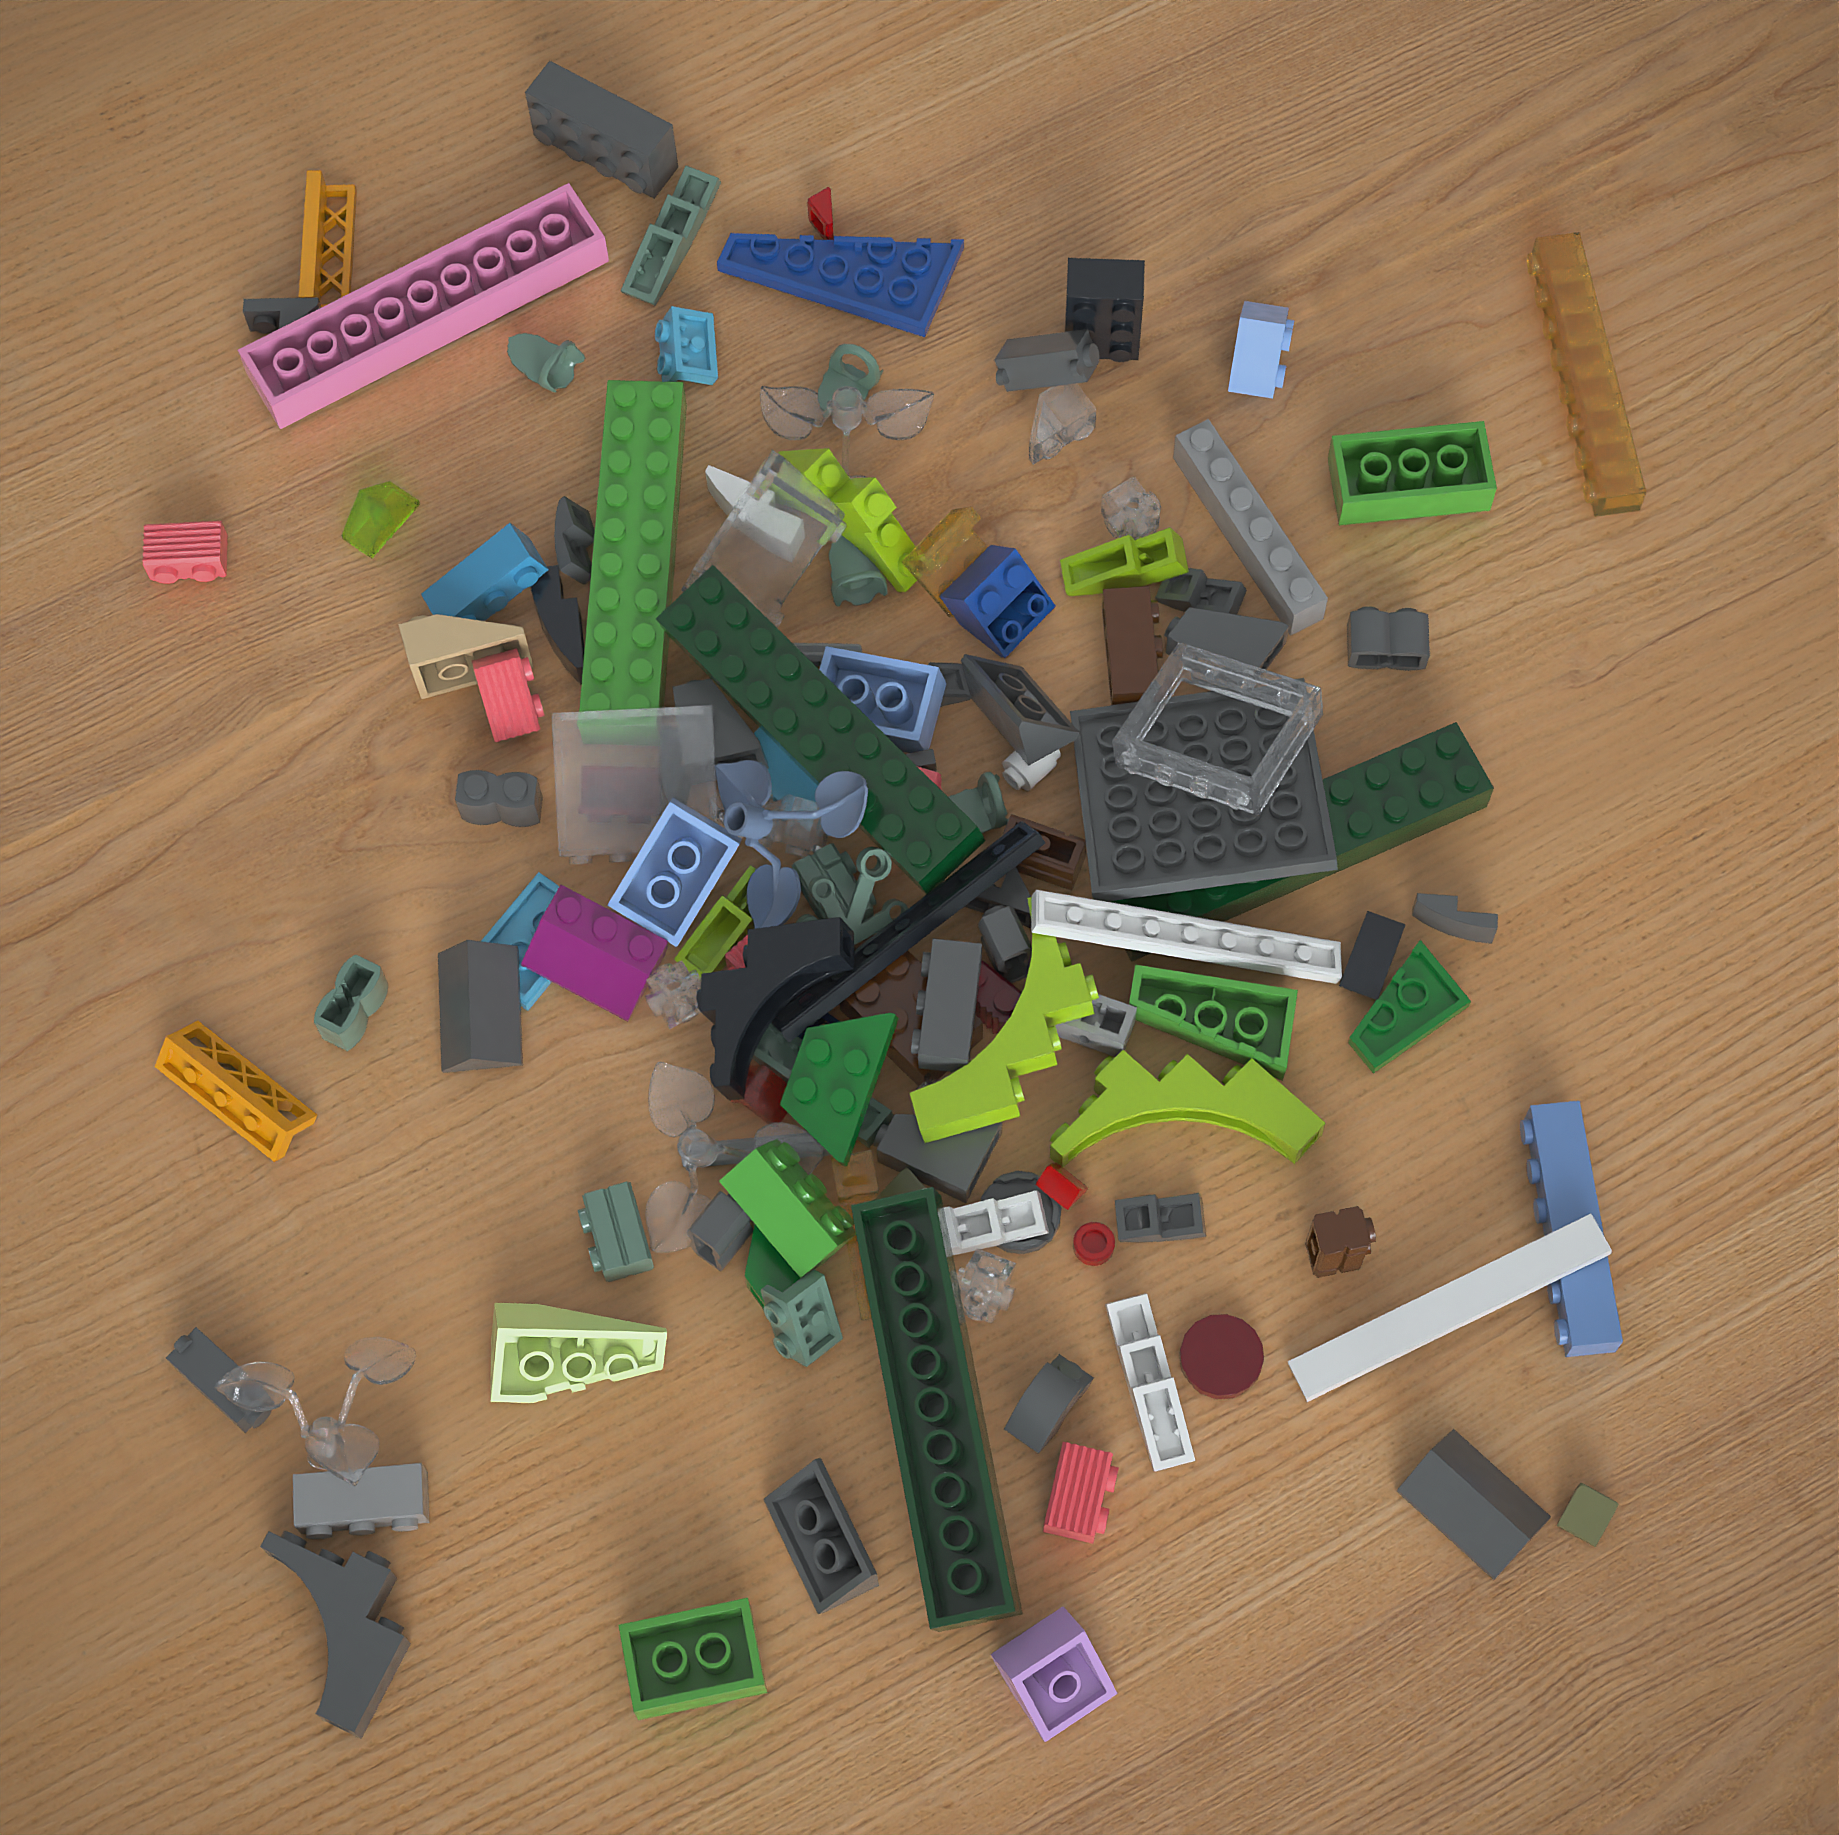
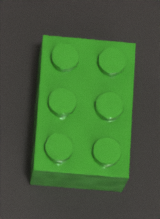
M777 1138L755 1148L719 1182L797 1275L802 1278L811 1270L825 1263L856 1235V1231L852 1227L854 1221L848 1212L841 1206L835 1207L825 1195L827 1189L821 1180L814 1174L808 1175L799 1165L800 1157L793 1147L786 1142L781 1143Z
M748 1598L619 1625L633 1711L638 1720L767 1693L752 1609Z

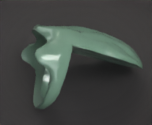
M527 333L517 334L508 339L507 353L512 364L526 375L528 379L555 393L557 392L555 389L566 388L572 382L575 365L585 360L584 354L578 350L575 343L569 340L564 341L558 346L538 335Z
M842 344L831 354L829 369L823 375V381L818 389V403L820 409L827 416L838 417L853 413L858 405L866 399L868 391L879 382L884 370L880 371L876 359L867 350L854 344ZM844 354H853L861 358L868 366V374L866 375L864 371L855 368L853 365L843 363L842 356Z
M841 534L837 535L829 551L832 569L831 578L833 581L831 593L835 605L838 607L842 601L846 600L858 606L870 603L878 593L884 596L887 595L886 578L880 570Z
M984 772L980 776L976 788L965 789L956 795L948 796L978 826L981 833L1001 828L1007 825L1009 820L1005 818L1007 810L998 784L1000 777L997 774L993 775L992 772Z

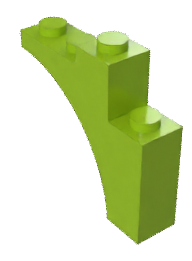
M829 448L779 451L755 475L764 488L777 493L778 505L791 507L807 513L833 528L850 541L882 572L897 592H906L930 568L892 514L897 507L876 477L849 478Z

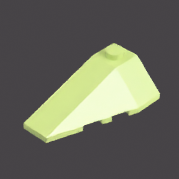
M495 1303L491 1336L490 1400L491 1402L534 1403L546 1400L548 1394L571 1389L572 1393L586 1389V1384L605 1379L615 1382L662 1370L667 1329L540 1304Z

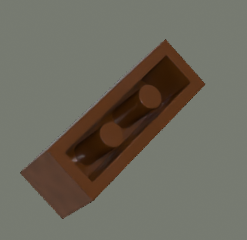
M1150 586L1103 589L1102 616L1111 705L1159 699L1160 694L1166 693L1165 670H1158L1157 658H1163L1162 636L1154 635L1153 625L1159 623L1158 600H1151Z

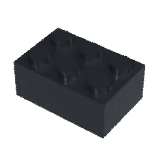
M1068 258L1065 332L1088 329L1092 342L1098 347L1099 359H1111L1115 362L1139 360L1145 260Z

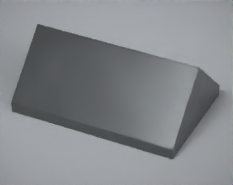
M964 654L961 663L971 699L1028 766L1078 738L1080 732L1023 667Z
M466 940L438 953L441 1071L448 1073L523 1066L519 948L514 945Z
M1454 1429L1427 1453L1397 1489V1492L1493 1580L1498 1577L1551 1518L1547 1512Z
M821 1458L813 1460L763 1499L818 1614L825 1613L879 1586L876 1570Z

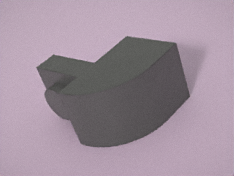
M1059 1354L1051 1364L1047 1362L1033 1379L1016 1405L1004 1430L1037 1453H1040L1057 1434L1069 1410L1088 1390L1094 1377L1083 1371L1076 1363L1067 1360Z

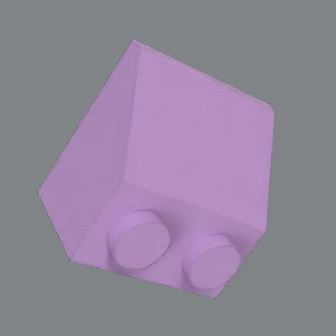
M1061 1607L990 1654L1010 1691L1044 1742L1118 1694L1085 1630L1064 1607Z

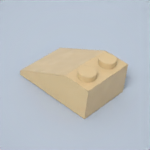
M439 614L432 616L420 615L411 618L406 623L399 624L408 662L421 699L478 684L472 660L515 648L518 649L520 659L528 657L531 669H534L523 627Z

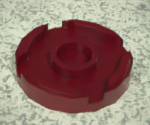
M1228 1314L1209 1315L1195 1322L1185 1333L1179 1352L1180 1367L1185 1378L1200 1394L1214 1399H1230L1243 1394L1244 1391L1252 1387L1258 1380L1264 1362L1263 1344L1255 1329L1243 1319Z

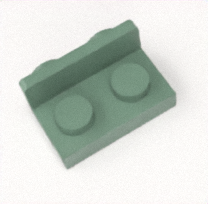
M813 1269L784 1292H780L770 1285H766L761 1289L765 1304L763 1311L771 1323L775 1336L773 1343L777 1351L784 1358H791L807 1367L843 1339L824 1274Z

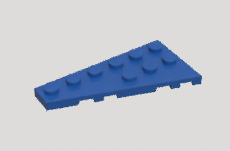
M730 233L717 261V269L725 274L925 337L963 252L964 239H951V243H931L930 238H917L916 242H895L892 237L834 236V240H814V235H800L799 239H778L775 234Z

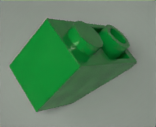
M754 1224L744 1276L747 1288L763 1309L765 1306L761 1294L763 1287L770 1285L780 1292H784L801 1278Z

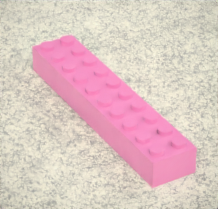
M568 183L238 349V353L246 374L278 427L282 429L609 262L605 236Z

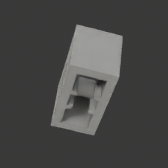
M1098 994L1099 998L1092 1000L1093 1015L1055 1025L1060 1038L1116 1057L1122 1050L1125 1051L1135 1024L1137 1007Z

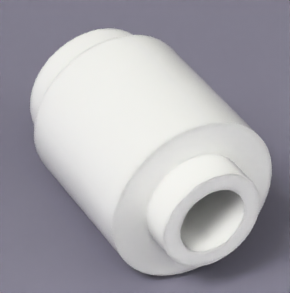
M1058 749L1028 766L1022 757L1014 751L1002 762L1005 770L1002 773L1003 777L1014 789L1019 790L1022 788L1030 791L1056 767V760L1061 756V753Z

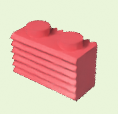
M222 521L144 525L142 561L150 580L163 584L174 583L180 578L185 580L191 578L201 582H209L218 576L223 578L226 576L228 535Z
M515 648L472 660L494 741L500 742L501 740L515 738L525 733L529 734L540 730L537 718L545 715L539 694L530 695L527 682L534 680L528 657L520 659L518 649Z
M1068 1442L1062 1443L1043 1532L1092 1544L1094 1543L1096 1532L1105 1533L1110 1509L1102 1507L1105 1491L1114 1492L1119 1467L1111 1466L1113 1453Z

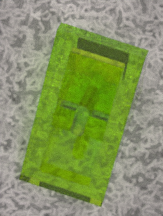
M391 481L360 489L341 536L343 540L372 559L417 509L420 501Z

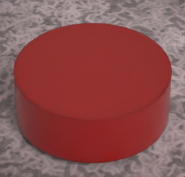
M1089 1222L1082 1225L1076 1231L1073 1240V1250L1076 1257L1082 1263L1098 1266L1106 1263L1112 1257L1115 1248V1237L1109 1227L1099 1222Z

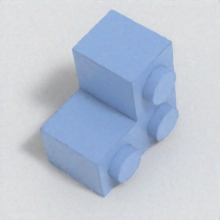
M1244 301L1239 320L1228 392L1273 399L1275 387L1283 388L1286 365L1279 364L1281 350L1289 351L1294 320L1287 319L1289 308Z

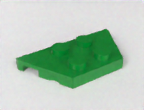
M885 1013L810 1027L806 1029L780 1105L842 1166H848L899 1020L896 1014Z

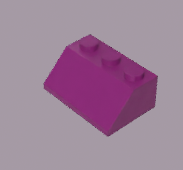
M560 885L539 922L521 962V966L628 1022L666 954L668 941L575 891Z

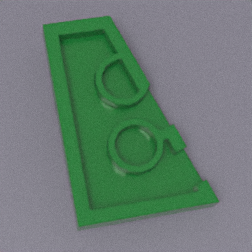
M1419 940L1403 966L1398 969L1382 995L1375 1001L1351 1034L1348 1043L1374 1074L1468 1008L1471 1000L1424 943Z

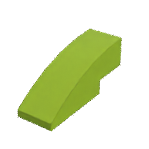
M1171 527L1137 540L1130 535H1126L1060 560L1065 591L1068 596L1103 593V589L1140 587L1189 572L1183 539Z
M751 865L728 896L722 895L674 958L676 962L700 981L702 973L721 971L726 966L725 954L731 951L733 946H736L739 941L748 935L749 929H755L754 919L749 912L747 904L748 882L751 875L757 869Z

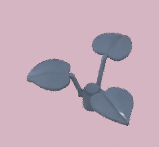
M754 760L715 765L720 798L725 810V829L732 835L745 837L746 846L756 849L772 864H765L757 868L748 882L747 904L749 912L754 919L755 929L783 925L792 916L799 903L801 892L800 879L795 869L789 867L781 868L780 859L760 844L758 840L771 832L773 826L772 819H817L821 817V826L827 835L836 838L850 835L858 828L865 813L868 796L867 782L863 776L854 772H836L823 779L816 788L815 801L819 808L818 810L770 811L761 807L769 800L772 790L771 776L765 765Z

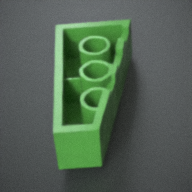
M1135 965L1129 1005L1137 1007V1021L1243 1065L1252 1058L1274 1078L1282 1081L1284 1079L1298 990Z

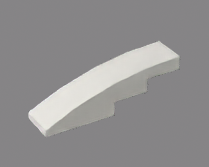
M1037 1190L998 1201L992 1198L954 1209L950 1206L944 1207L953 1255L1049 1233L1041 1195Z
M1144 1293L1105 1304L1128 1390L1153 1471L1156 1472L1196 1461L1174 1377H1171L1161 1336L1157 1333L1148 1295Z

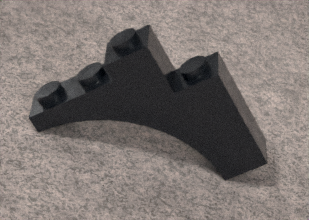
M841 917L749 929L748 945H745L743 948V960L746 968L701 974V989H698L696 994L697 1006L699 1011L714 1024L711 1027V1041L715 1048V1060L710 1066V1079L714 1088L729 1101L745 1099L746 1081L753 1055L762 1036L776 1016L794 998L817 982L845 971L854 970V931Z

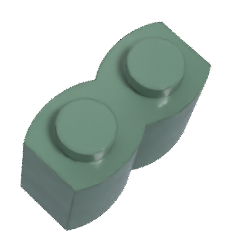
M356 954L343 964L336 977L335 989L323 997L315 1012L314 1023L323 1040L346 1051L352 1049L361 1040L367 1028L368 1017L381 1007L388 992V982L379 965Z

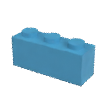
M509 523L421 593L433 615L439 614L485 621L495 612L505 608L508 602L524 589L534 585L538 578L549 569L531 539Z

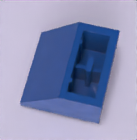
M990 545L939 596L957 622L1001 658H1006L1056 607L1016 548Z

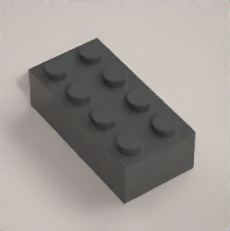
M552 61L546 64L525 91L534 136L544 145H553L563 150L571 159L578 162L583 161L595 167L603 176L608 178L614 177L625 183L632 191L639 194L644 193L655 199L677 170L678 160L673 124Z

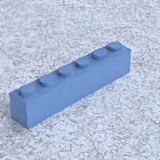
M1580 1101L1530 1105L1524 1120L1520 1121V1135L1522 1143L1524 1145L1529 1144L1531 1159H1527V1176L1529 1183L1536 1184L1538 1198L1534 1199L1533 1202L1536 1223L1543 1224L1544 1236L1592 1214L1603 1233ZM1608 1256L1547 1285L1549 1301L1551 1304L1557 1305L1559 1319L1554 1321L1555 1338L1558 1345H1564L1565 1357L1614 1353L1618 1350L1623 1339Z

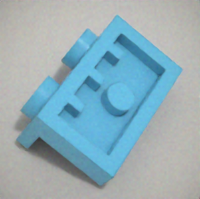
M671 306L664 318L657 322L655 328V340L659 342L660 348L657 371L662 376V382L682 380L713 385L718 379L713 313Z

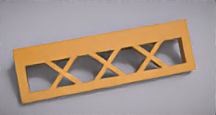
M307 170L298 296L299 298H319L320 304L321 297L331 288L337 290L341 297L351 293L357 197L355 184L326 185L321 170ZM327 197H347V204L334 213L327 207ZM335 225H338L345 231V235L333 245L325 238V234ZM336 256L343 263V267L330 276L323 270V265Z
M198 1020L166 1036L154 1067L273 1162L286 1155L293 1135L314 1124L317 1118L315 1112ZM196 1037L208 1048L195 1046L189 1040ZM218 1062L230 1064L237 1071L225 1070ZM248 1086L261 1088L267 1095L256 1094ZM278 1110L289 1111L297 1119L290 1121Z

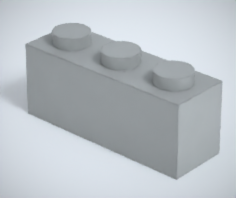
M422 1463L293 1474L294 1526L301 1534H306L308 1539H326L332 1537L333 1531L349 1530L351 1535H370L375 1533V1528L392 1526L393 1531L399 1532L418 1529V1524L430 1523L428 1472Z

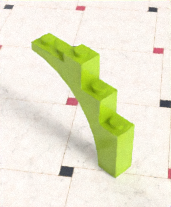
M1029 897L1027 899L1031 916L1032 897ZM1032 933V958L1025 987L1011 1017L994 1040L967 1065L939 1082L910 1092L924 1143L1020 1117L1017 1103L1025 1101L1017 1076L1058 1065L1054 1051L1061 1050L1062 1047L1055 1025L1093 1015L1092 1000L1099 998L1093 975L1084 976L1081 963L1072 965L1066 942L1058 944L1055 936Z
M1122 1050L1115 1058L1111 1056L1106 1057L1094 1072L1096 1075L1094 1091L1099 1097L1095 1094L1090 1096L1078 1110L1080 1116L1071 1125L1064 1123L1054 1132L1050 1138L1052 1142L1050 1145V1158L1064 1167L1086 1148L1114 1133L1143 1124L1188 1121L1210 1123L1240 1131L1269 1145L1295 1164L1322 1136L1326 1123L1252 1058L1243 1067L1239 1064L1235 1065L1222 1080L1223 1086L1188 1054L1179 1063L1172 1060L1167 1064L1158 1076V1079L1161 1080L1159 1082L1127 1052Z

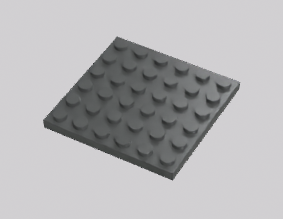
M1304 678L1070 711L1071 723L1080 732L1078 738L1074 741L1091 890L1094 900L1108 902L1338 870Z

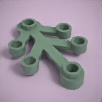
M867 847L857 857L856 866L860 875L846 916L834 895L835 885L831 880L824 876H817L810 881L808 886L810 896L820 902L827 919L841 917L854 931V945L879 932L896 919L891 918L889 914L893 906H900V915L908 909L907 905L902 901L889 899L884 903L882 911L862 921L875 881L887 877L892 868L890 856L878 847ZM875 855L877 857L876 866L872 869H867L866 860L868 857ZM820 883H827V892L822 896H818L816 894V887ZM805 914L799 917L796 923L819 919L813 915Z

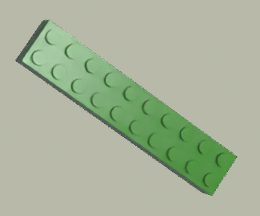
M608 380L578 721L583 744L660 746L663 728L669 636L656 618L672 603L687 410L683 382Z

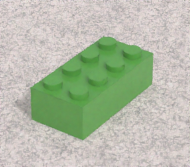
M1484 421L1335 435L1331 438L1328 465L1339 525L1491 510L1497 486Z

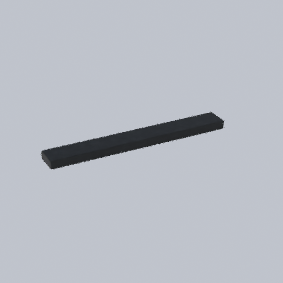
M1020 821L854 950V970L845 971L817 982L794 998L772 1021L771 1024L774 1029L790 1043L1043 846L1045 841L1039 832L1025 822Z

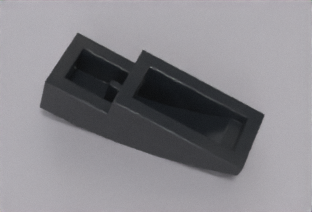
M547 566L549 570L539 577L534 585L530 586L535 608L542 629L554 653L566 670L582 685L585 648L577 597L564 599L559 566Z

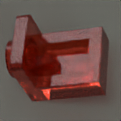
M752 1065L748 1071L745 1099L731 1100V1102L742 1103L769 1126L778 1127L787 1115V1112L780 1105L787 1083L765 1065Z

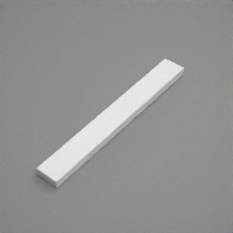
M1036 890L1032 895V933L1337 984L1342 978L1341 942L1042 890Z
M1589 1214L1287 1361L1307 1402L1610 1255L1612 1249L1593 1215Z

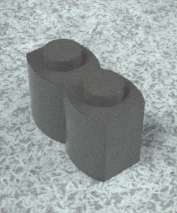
M1362 607L1357 611L1350 612L1347 623L1348 666L1358 669H1381L1387 667L1405 671L1426 669L1430 657L1428 614L1418 612L1413 608H1402L1396 612L1388 613L1379 611L1375 607Z
M470 770L458 774L455 801L461 818L464 821L475 825H490L502 821L515 827H529L540 823L543 797L538 779L535 776L523 772H509L496 776L493 773L482 770Z
M999 905L987 910L982 915L978 928L982 934L981 943L994 970L1012 984L1027 978L1032 958V945L1015 909L1011 906L1004 907Z
M719 1191L687 1230V1235L692 1240L690 1246L698 1256L718 1271H722L753 1233V1228L750 1225L751 1219L729 1193L726 1195Z

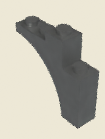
M268 1531L260 1547L269 1556L286 1565L301 1578L313 1596L323 1619L328 1646V1672L320 1706L315 1714L323 1721L362 1739L411 1644L402 1635L404 1627L385 1617H381L378 1623L375 1622L397 1580L395 1574L388 1569L391 1562L370 1551L367 1552L365 1557L352 1552L345 1567H343L342 1565L345 1560L328 1550L321 1549L318 1555L304 1548L307 1544L305 1540L288 1531H284L281 1537Z

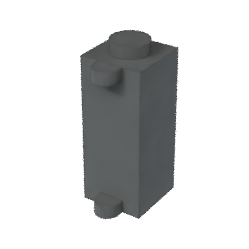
M1088 329L1007 339L994 359L998 368L996 382L999 386L1004 385L1007 392L1088 382L1099 363V350L1097 345L1092 342Z
M197 1327L188 1336L183 1335L175 1342V1349L166 1359L244 1433L251 1427L257 1428L265 1422L271 1414L272 1409L270 1407L275 1401L267 1391Z

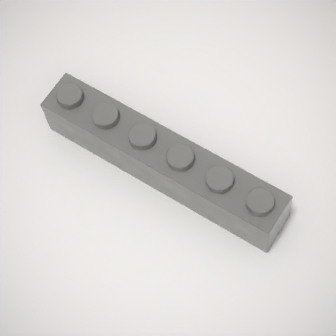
M1207 419L1175 436L1173 459L1279 620L1289 626V635L1291 636L1323 620L1328 597L1210 420Z

